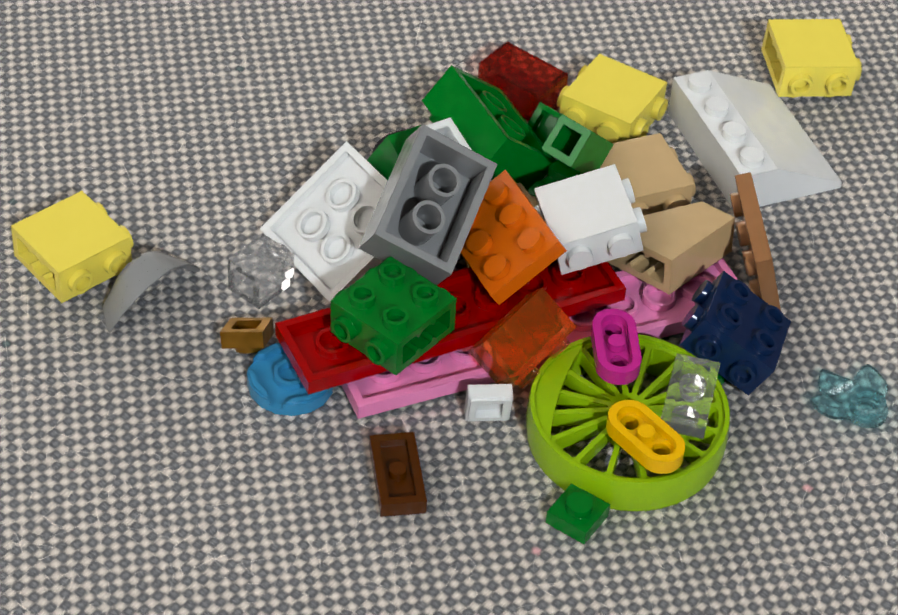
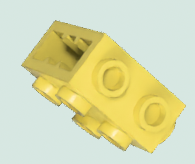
M768 19L761 50L778 97L851 96L855 81H858L861 77L862 67L860 59L855 57L851 36L846 34L841 19Z
M598 54L588 66L584 65L580 69L577 78L570 86L566 85L563 87L557 99V106L560 107L561 114L609 142H621L646 136L650 125L655 120L660 121L668 106V99H665L667 82L607 56Z
M83 191L11 225L14 256L61 303L119 275L125 266L132 261L131 248L134 244L130 232L123 225L119 226L108 216L105 208L99 202L95 203Z

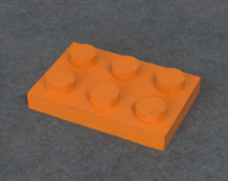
M504 170L490 181L461 254L490 296L500 305L567 250L515 180Z

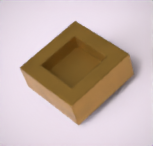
M273 317L230 318L220 331L221 348H236V352L242 354L260 351L262 348H265L274 334Z

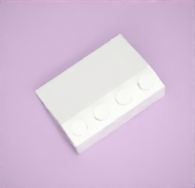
M710 70L673 77L668 114L731 207L730 194L737 192L735 175L749 172L752 174L759 207L841 188L842 181L770 84Z

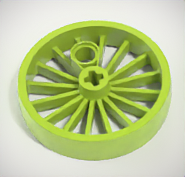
M638 334L642 356L640 372L631 393L628 391L627 384L617 385L616 388L614 384H610L599 377L595 368L591 336L562 347L544 362L534 378L526 412L528 444L534 459L542 471L563 490H566L570 484H573L609 503L610 509L621 511H649L666 508L698 493L713 478L721 463L730 428V410L727 396L713 372L697 357L681 347L665 340ZM587 373L595 384L580 375ZM645 373L657 376L658 378L639 395ZM670 383L677 386L675 389L660 394ZM564 385L574 390L575 392L563 390ZM689 399H693L696 402L692 404H679ZM621 400H635L645 404L681 435L685 442L683 458L691 464L684 468H678L672 473L649 477L646 469L632 457L636 477L614 475L619 455L623 448L612 440L606 431L610 407ZM558 405L569 409H556ZM690 420H708L710 426L694 422L692 425ZM576 426L566 431L560 432L558 434L551 435L552 427ZM596 436L576 457L570 456L563 450V448ZM689 440L707 443L710 446L706 451H702L689 443ZM609 442L614 446L605 472L586 465Z

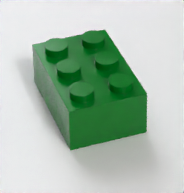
M451 65L422 100L431 113L429 119L432 123L451 117L471 150L497 164L491 180L506 170L516 183L520 182L528 191L535 182L541 181L548 173L549 167L556 161L553 156L541 150L544 144L500 88Z

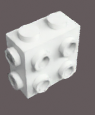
M615 164L534 188L538 203L537 206H534L567 250L556 259L561 275L644 251L640 233L647 231L645 219L640 207L632 208L631 203H635V196L629 178L621 180Z

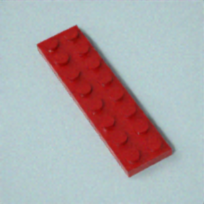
M555 260L503 303L498 305L471 267L452 272L449 277L437 286L446 289L457 298L455 329L413 363L624 301L626 287L608 262L561 275ZM330 307L275 323V335L308 395L388 371L381 365L374 364L366 355L348 343L341 342L330 332Z

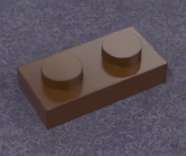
M403 432L369 435V450L380 517L426 513L427 498L415 433Z

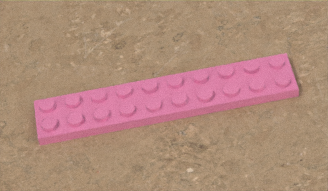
M722 258L669 295L624 270L615 273L626 287L624 301L410 364L398 375L386 371L341 386L359 419L467 390V385L491 384L539 371L540 367L551 355L562 347L591 336L593 318L604 309H620L629 313L636 322L637 333L660 339L683 333L686 327L682 325V322L696 304L692 301V297L705 280L712 283L723 271L734 279H738L724 258Z

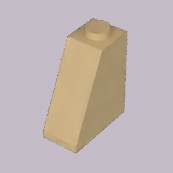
M703 201L643 215L647 227L646 232L640 233L644 251L607 262L670 295L732 252L735 217Z

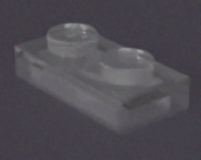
M676 354L661 419L677 433L704 439L720 362Z

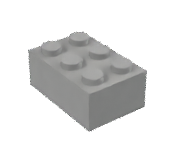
M422 124L405 140L358 249L381 261L392 256L402 264L413 268L418 274L435 285H438L449 277L454 270L497 164Z

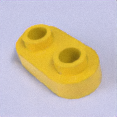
M621 400L610 407L606 423L608 435L645 469L657 474H668L676 471L681 466L685 452L684 439L650 408L635 400Z

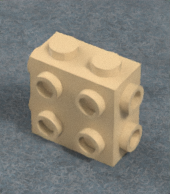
M661 133L613 143V147L600 168L615 164L621 180L629 178L635 196V203H631L633 209L640 207L643 215L691 204L692 196L696 193L694 178L685 171L678 160L675 149L669 147Z

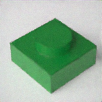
M570 484L548 509L545 523L576 541L585 544L608 517L610 504Z

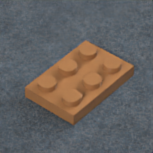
M749 172L735 175L737 192L731 193L730 198L734 217H742V221L735 222L739 245L741 247L748 246V250L742 251L746 275H755V279L748 280L750 291L781 311L772 255L752 174Z

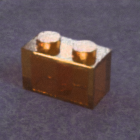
M542 287L528 293L478 340L468 352L497 384H512V387L518 385L521 389L540 373L536 366L546 356L553 359L570 344L566 337L577 326Z

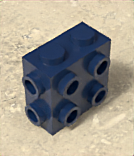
M723 271L712 283L705 280L694 293L692 301L696 304L682 322L686 329L679 345L749 396L775 371L791 321L777 307L769 305L750 291L745 283L734 279Z

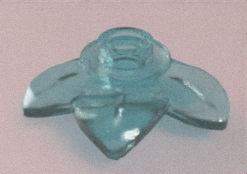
M870 364L863 366L853 380L825 369L820 370L818 378L820 394L810 399V403L820 414L835 420H849L854 425L862 428H876L885 423L889 412L885 399L888 393V385L874 367Z

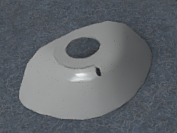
M160 251L145 252L137 256L120 272L102 307L108 332L110 333L113 330L114 326L135 300L166 273L177 267L193 272H199L200 268Z

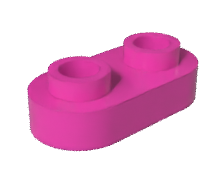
M611 308L598 312L593 318L591 328V342L596 372L601 379L610 384H629L638 377L642 360L636 322L629 313L620 309Z

